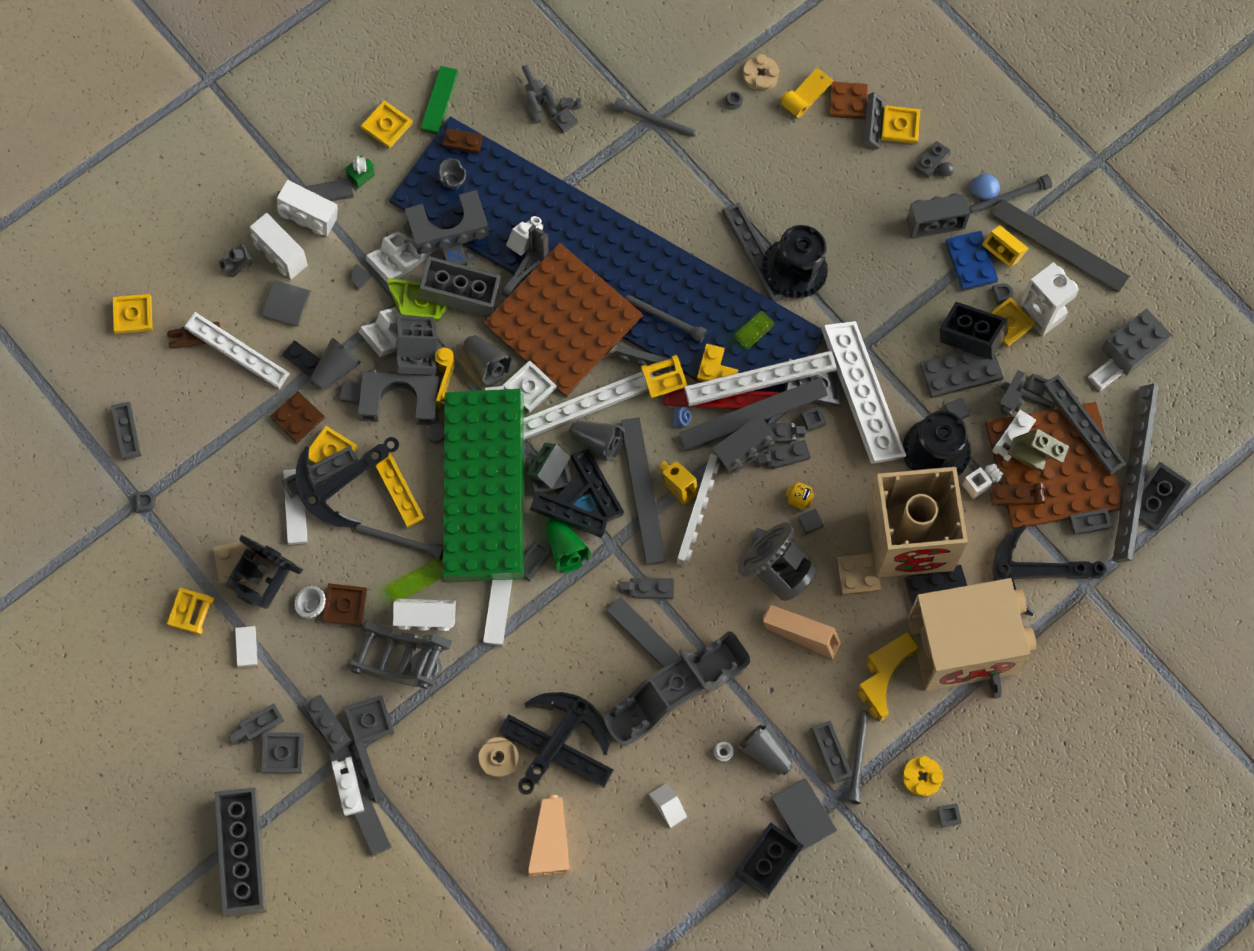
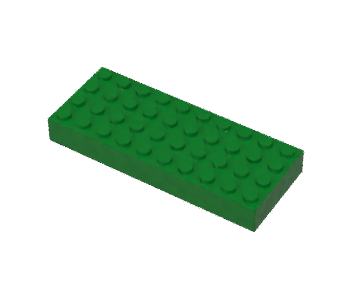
M521 388L445 392L443 577L447 583L524 579V395Z

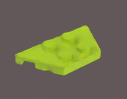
M393 278L387 279V285L400 316L434 317V321L439 322L448 308L444 305L417 299L421 282Z

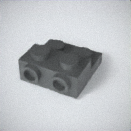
M1017 370L999 405L1001 413L1008 417H1011L1014 411L1018 412L1024 401L1021 399L1023 393L1020 391L1026 379L1023 378L1025 373Z

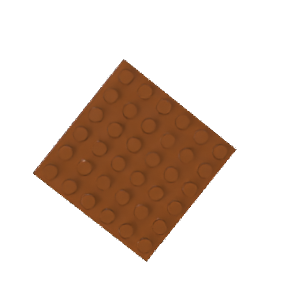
M559 243L484 322V325L527 363L531 361L567 397L639 321L643 314Z
M1097 403L1081 404L1105 435ZM1059 408L1029 413L1028 415L1036 419L1030 431L1039 429L1069 446L1063 463L1048 459L1043 470L1037 471L1013 457L1007 462L1003 459L1002 455L993 453L995 464L1000 469L999 471L1003 473L1000 479L1001 485L1044 483L1045 490L1043 491V496L1046 498L1045 504L1006 505L1013 530L1023 525L1030 527L1069 520L1070 515L1106 508L1108 512L1119 511L1121 508L1122 494L1116 472L1111 476L1107 473ZM1015 416L986 421L985 426L992 450ZM1005 445L1002 446V447L1005 448L1006 450H1009V449H1010L1009 447H1007V446H1005ZM1030 492V497L1036 496L1035 492Z

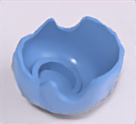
M980 174L970 184L971 194L975 195L979 201H986L997 197L1000 191L999 181L991 174Z

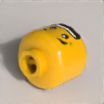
M796 482L793 486L789 485L785 496L788 497L789 505L804 510L806 507H810L815 493H813L812 487Z

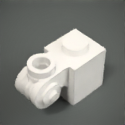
M533 216L526 223L521 222L513 228L506 246L520 256L528 251V229L534 224L536 228L538 227L543 230L541 219Z
M996 464L987 465L984 471L980 467L965 477L962 486L973 500L989 490L992 483L999 482L1002 478L1003 473L999 471L1000 469L997 468Z

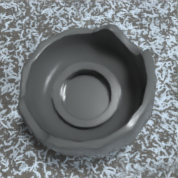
M446 159L439 166L438 178L445 187L455 189L465 182L466 169H463L459 160Z

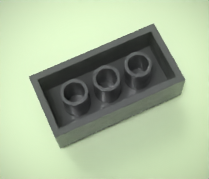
M428 256L417 299L490 317L501 275Z

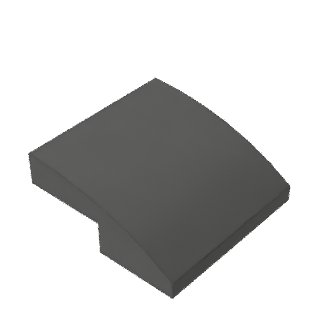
M274 280L262 316L299 326L311 290Z

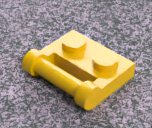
M677 354L671 356L670 359L648 366L646 364L641 366L651 398L687 386ZM674 365L675 371L651 378V372Z
M179 588L167 625L196 635H202V626L214 598L209 595ZM197 601H202L195 625L189 624Z

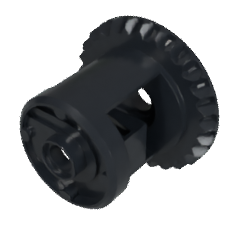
M795 225L788 228L783 233L781 240L770 246L765 252L767 256L764 255L762 272L768 285L779 294L790 298H805L818 292L824 285L828 274V263H826L824 257L827 245L823 235L817 229L807 225Z
M949 411L933 412L924 420L915 423L909 429L903 441V448L906 454L904 460L908 468L913 471L956 467L957 476L964 472L970 460L971 449L968 441L967 427L959 416Z
M241 534L239 540L247 547L225 586L236 593L237 597L251 605L255 604L263 609H268L288 573L292 571L300 574L303 568L281 556L282 553L270 546H263ZM256 554L279 567L273 579L266 578L265 582L269 586L263 595L240 583L243 577L259 585L267 572V567L253 560Z

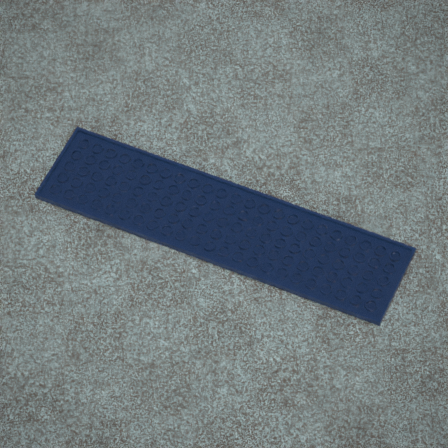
M451 116L389 199L391 204L405 211V208L423 204L428 221L446 230L456 227L463 220L464 215L460 205L459 194L477 190L488 223L490 236L468 241L462 245L514 275L529 250L520 256L506 246L511 231L521 222L526 223L533 216L539 217L542 221L541 224H543L542 231L548 234L549 253L561 243L621 296L630 295L693 327L701 326L707 329V334L702 343L694 340V337L691 336L692 334L634 306L643 316L623 337L642 350L654 355L670 359L671 356L677 354L683 373L699 383L702 381H698L697 377L706 344L725 348L721 365L738 369V373L783 363L788 359L795 360L812 356L824 338L821 328L484 135L479 154L443 148L447 128L481 134ZM450 158L459 160L463 169H466L465 182L455 189L445 187L438 178L440 164ZM785 383L754 391L782 393L785 391Z

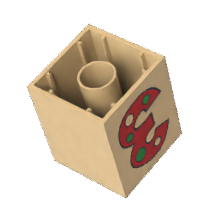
M956 467L877 474L866 504L877 578L954 571L968 543Z
M1011 578L917 595L907 618L912 639L918 646L916 656L925 691L989 680L994 674H999L1000 678L1017 675L1025 661L1029 660L1030 651L1036 650V638L1032 627H1023L1020 613H1025L1027 610L1026 599L1022 589L1014 590Z

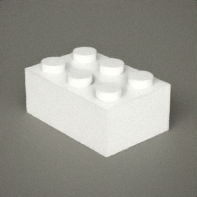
M289 180L286 181L277 197V212L281 217L285 219L290 218L301 227L306 226L319 236L324 235L327 237L337 220V204Z
M268 213L250 226L252 233L250 236L254 240L253 245L258 251L262 250L266 254L265 257L271 264L275 263L278 266L277 269L283 276L287 275L292 279L308 266L304 250Z
M397 598L394 601L393 626H398V629L408 630L411 626H418V630H429L431 627H437L439 631H449L455 625L456 600Z

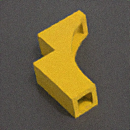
M908 632L872 653L866 660L868 670L872 674L875 673V675L859 685L858 695L863 702H867L870 707L869 712L879 722L888 715L886 691L891 675L903 661L914 655L918 650V646Z

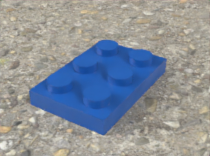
M982 231L948 238L945 241L962 291L998 282V276L989 251L982 245L985 241Z

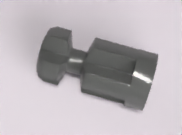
M577 97L576 101H573V98H560L561 109H572L573 105H576L577 108L582 106L580 97Z

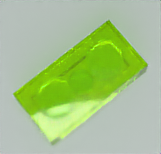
M761 310L734 337L748 350L775 323Z

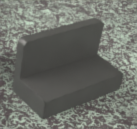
M544 443L526 475L530 479L541 480L548 488H553L570 456L557 444Z

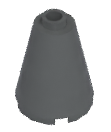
M476 335L465 339L463 349L483 383L488 386L494 385L503 379L501 376L505 372L507 374L510 372L513 360L508 354Z
M332 337L310 377L313 380L311 384L318 390L321 388L326 390L360 365L361 361Z
M577 420L571 424L569 430L573 439L608 462L613 461L611 460L612 456L616 457L624 441V437H621V431L625 432L623 426L616 424Z
M765 720V726L758 725L744 739L746 741L745 745L743 746L740 743L738 748L777 775L781 773L786 775L792 769L791 764L793 761L771 724Z

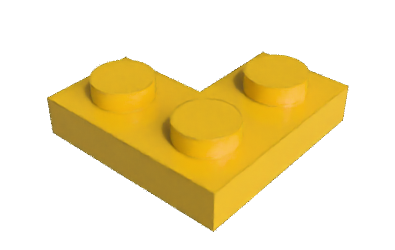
M706 344L697 377L698 381L706 382L738 374V369L721 365L725 348Z

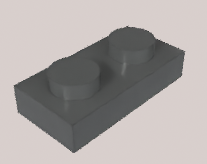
M1107 508L1073 514L1069 518L1073 535L1111 529L1112 527Z

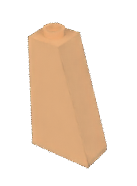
M773 605L763 615V623L767 630L829 659H834L841 644L835 628Z
M558 795L546 796V799H542L529 864V877L570 873L563 798H558Z

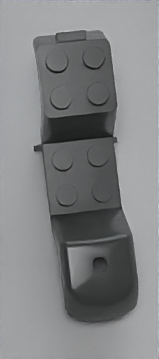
M728 631L722 637L715 640L714 643L698 652H687L684 654L680 650L681 657L648 677L628 698L606 711L604 722L615 740L624 745L636 742L656 729L671 711L703 690L715 691L741 674L751 661L749 653L733 632ZM633 716H637L639 718V721L637 723H633L631 721V718Z

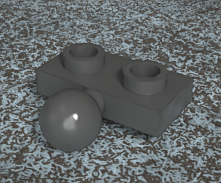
M935 141L914 165V170L928 179L938 168L943 176H951L954 172V166L950 162H944L951 154V150Z

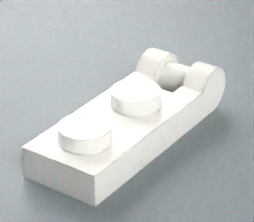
M1019 410L992 452L996 455H1002L1003 459L1008 462L1011 459V456L1008 455L1009 450L1002 446L1005 445L1010 448L1013 438L1029 432L1036 419Z
M352 757L345 758L346 760L340 762L338 760L332 761L344 816L364 812ZM348 768L349 773L341 775L340 770Z

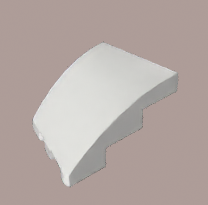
M397 231L383 238L381 248L367 254L365 260L387 282L388 278L399 279L427 259L433 251L426 254H417L413 238H409Z
M396 308L380 311L376 323L360 327L359 333L379 357L395 352L397 337L396 315L400 316Z

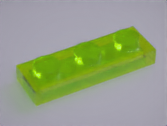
M434 559L390 583L385 588L393 602L397 598L407 599L443 579V569L438 560Z

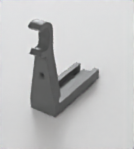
M534 224L528 229L529 252H527L515 275L502 291V295L507 298L512 290L518 287L549 254L548 234L538 227L536 228Z

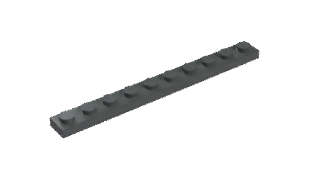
M1155 383L1139 387L1112 559L1116 563L1133 560L1159 386Z

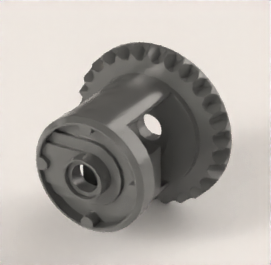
M788 522L774 526L759 537L746 551L738 566V572L742 576L751 577L757 575L782 601L791 600L803 592L814 579L817 569L792 542L794 529ZM786 563L779 572L774 571L770 567L773 564ZM785 574V581L779 575Z

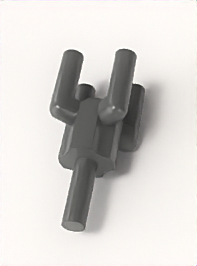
M524 65L522 70L528 81V84L525 85L528 98L526 105L534 123L537 124L541 122L539 117L541 109L539 105L545 103L552 118L558 114L555 109L558 107V103L550 86H543L541 80L534 79L529 65Z

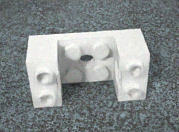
M1053 262L1030 280L1019 306L1036 323L1034 328L1043 337L1065 320L1068 314L1065 305L1076 297L1079 289L1077 284L1065 275L1064 270ZM1054 283L1060 284L1061 287H1056Z

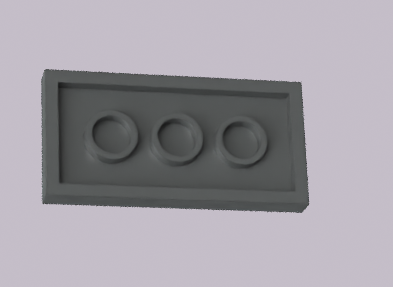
M961 351L920 362V368L931 398L1001 381L1004 378L996 354L990 360L967 351Z

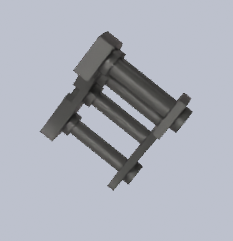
M367 620L363 623L361 631L365 632L366 637L356 662L350 660L346 665L351 668V672L359 675L365 673L390 682L421 687L423 689L435 686L436 681L430 679L440 652L449 649L452 641L436 634L423 635L422 639H417L418 636L405 632L397 635L391 633L392 629ZM379 637L385 639L387 644L378 667L375 669L363 665L373 639ZM397 644L405 645L406 649L396 674L385 672L394 646H397ZM416 648L421 649L422 653L413 676L404 675L413 651H416Z

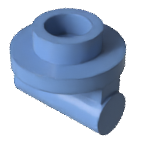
M685 407L674 408L673 428L688 426L691 420L690 412Z

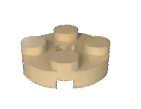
M760 54L746 62L743 69V78L746 85L751 89H763V91L773 88L778 81L779 68L775 61L766 55ZM758 71H764L765 76H758Z
M502 737L492 738L480 749L479 764L487 776L504 778L516 770L519 761L516 746ZM496 753L504 756L500 763L493 760V757H496Z

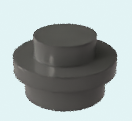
M732 91L726 95L725 104L731 109H738L743 104V97L739 92Z

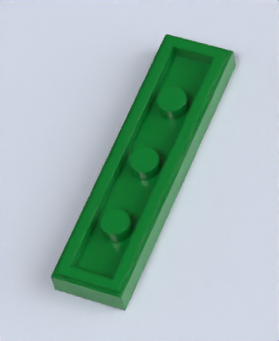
M440 66L421 125V131L437 135L441 129L458 76V69Z

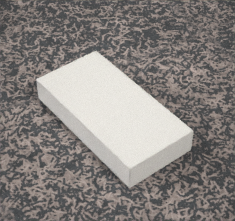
M1113 359L1107 361L1087 378L1099 392L1124 374L1123 370H1120L1113 362Z
M256 627L235 628L237 667L258 666Z

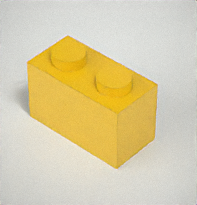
M1002 226L993 229L982 243L986 249L1010 268L1017 264L1028 250V247Z

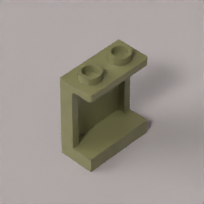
M1035 429L1014 437L1008 455L1037 471H1042L1048 459L1063 463L1069 446L1045 432Z

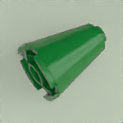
M553 519L547 523L545 529L556 570L568 573L582 567V562L585 559L588 561L591 557L589 547L568 525Z

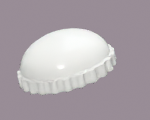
M312 585L300 590L295 597L296 600H294L296 612L301 617L307 619L319 615L326 603L324 592L319 587L317 588Z

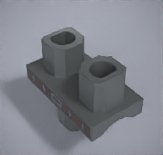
M241 243L236 249H231L228 257L219 261L221 271L228 272L229 277H235L243 268H249L252 265V256L246 250V243Z

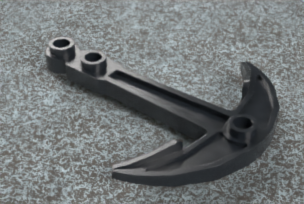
M394 437L386 438L383 444L376 445L362 455L361 459L318 487L313 485L309 474H311L309 447L306 446L298 459L295 478L299 498L305 508L321 521L335 526L348 527L361 524V520H356L345 516L339 511H334L326 503V500L365 470L374 467L387 458L389 452H395L399 448L398 440ZM389 441H392L394 443V447L392 449L388 448L387 443ZM373 452L378 453L376 460L371 457ZM309 497L315 498L314 504L308 502Z
M1025 525L1012 530L1005 536L996 549L992 564L994 581L1011 578L1014 590H1016L1014 579L1053 577L1087 579L1090 576L1101 578L1106 573V566L1100 561L1093 564L1089 561L1068 563L1012 561L1013 551L1021 534L1027 528ZM1077 566L1082 567L1083 571H1078ZM1096 566H1100L1102 571H1098ZM1000 567H1005L1007 572H1002ZM1026 603L1027 610L1023 614L1032 617L1034 612Z
M552 692L538 695L524 703L526 708L535 707L553 710V707L566 712L540 755L535 757L526 770L525 777L520 779L518 784L520 793L529 795L533 792L534 786L543 778L552 760L580 723H584L592 730L591 734L598 742L603 755H607L609 748L608 729L602 715L586 699L565 692ZM581 708L583 712H577L576 709ZM538 769L541 773L535 774L533 771ZM528 785L530 788L528 790H524L523 786Z

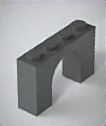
M477 190L459 194L464 217L459 225L451 229L443 230L432 226L427 219L423 204L405 208L417 254H426L434 250L445 249L449 246L464 244L468 241L490 236L488 223Z
M376 370L363 371L358 410L359 420L379 422L380 405L383 396L392 389L404 388L410 390L417 398L416 425L436 423V399L439 393V377L435 375L398 374L394 371H388L387 373H380Z

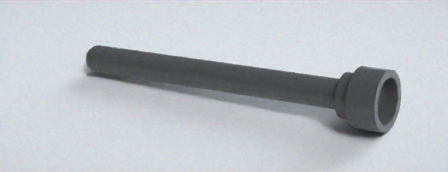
M617 97L614 103L613 111L624 113L625 111L689 136H696V130L627 105V102L622 98Z
M1048 174L1040 176L1037 182L970 206V212H978L1001 203L1003 199L1007 201L1037 189L1052 188L1051 178Z
M630 295L624 297L632 305L692 334L691 336L694 337V340L702 343L707 334L706 328L701 326L693 327Z
M360 524L355 526V531L428 552L434 559L441 560L443 557L442 544L428 545Z
M865 710L860 713L851 789L846 793L845 802L850 804H861L862 800L859 784L868 712Z

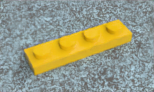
M390 453L387 458L379 462L375 467L406 527L410 528L425 519Z

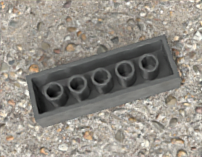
M253 787L215 792L222 912L225 917L266 913L258 791Z

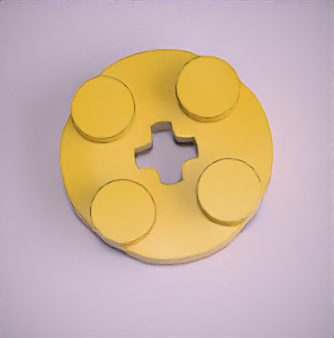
M927 756L916 757L907 763L903 772V784L909 793L915 796L929 797L940 788L943 775L937 762ZM919 772L927 774L926 782L918 780Z

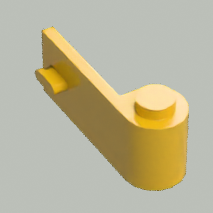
M817 67L795 92L786 91L782 95L781 105L795 117L800 118L833 83V79Z
M440 348L435 353L436 367L439 372L444 373L436 399L437 409L442 408L443 401L445 403V392H447L455 367L454 354L448 348Z

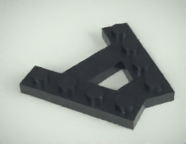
M585 449L572 454L570 457L579 474L556 498L536 491L529 510L602 538L607 522L623 516L625 512L590 450ZM588 490L597 505L591 512L574 506Z

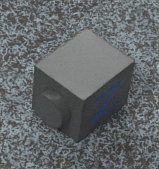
M461 244L442 249L445 261L467 266Z

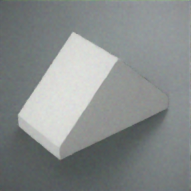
M666 783L649 793L650 798L670 828L687 818L677 795Z

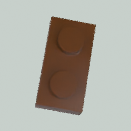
M447 128L443 148L479 154L483 135Z

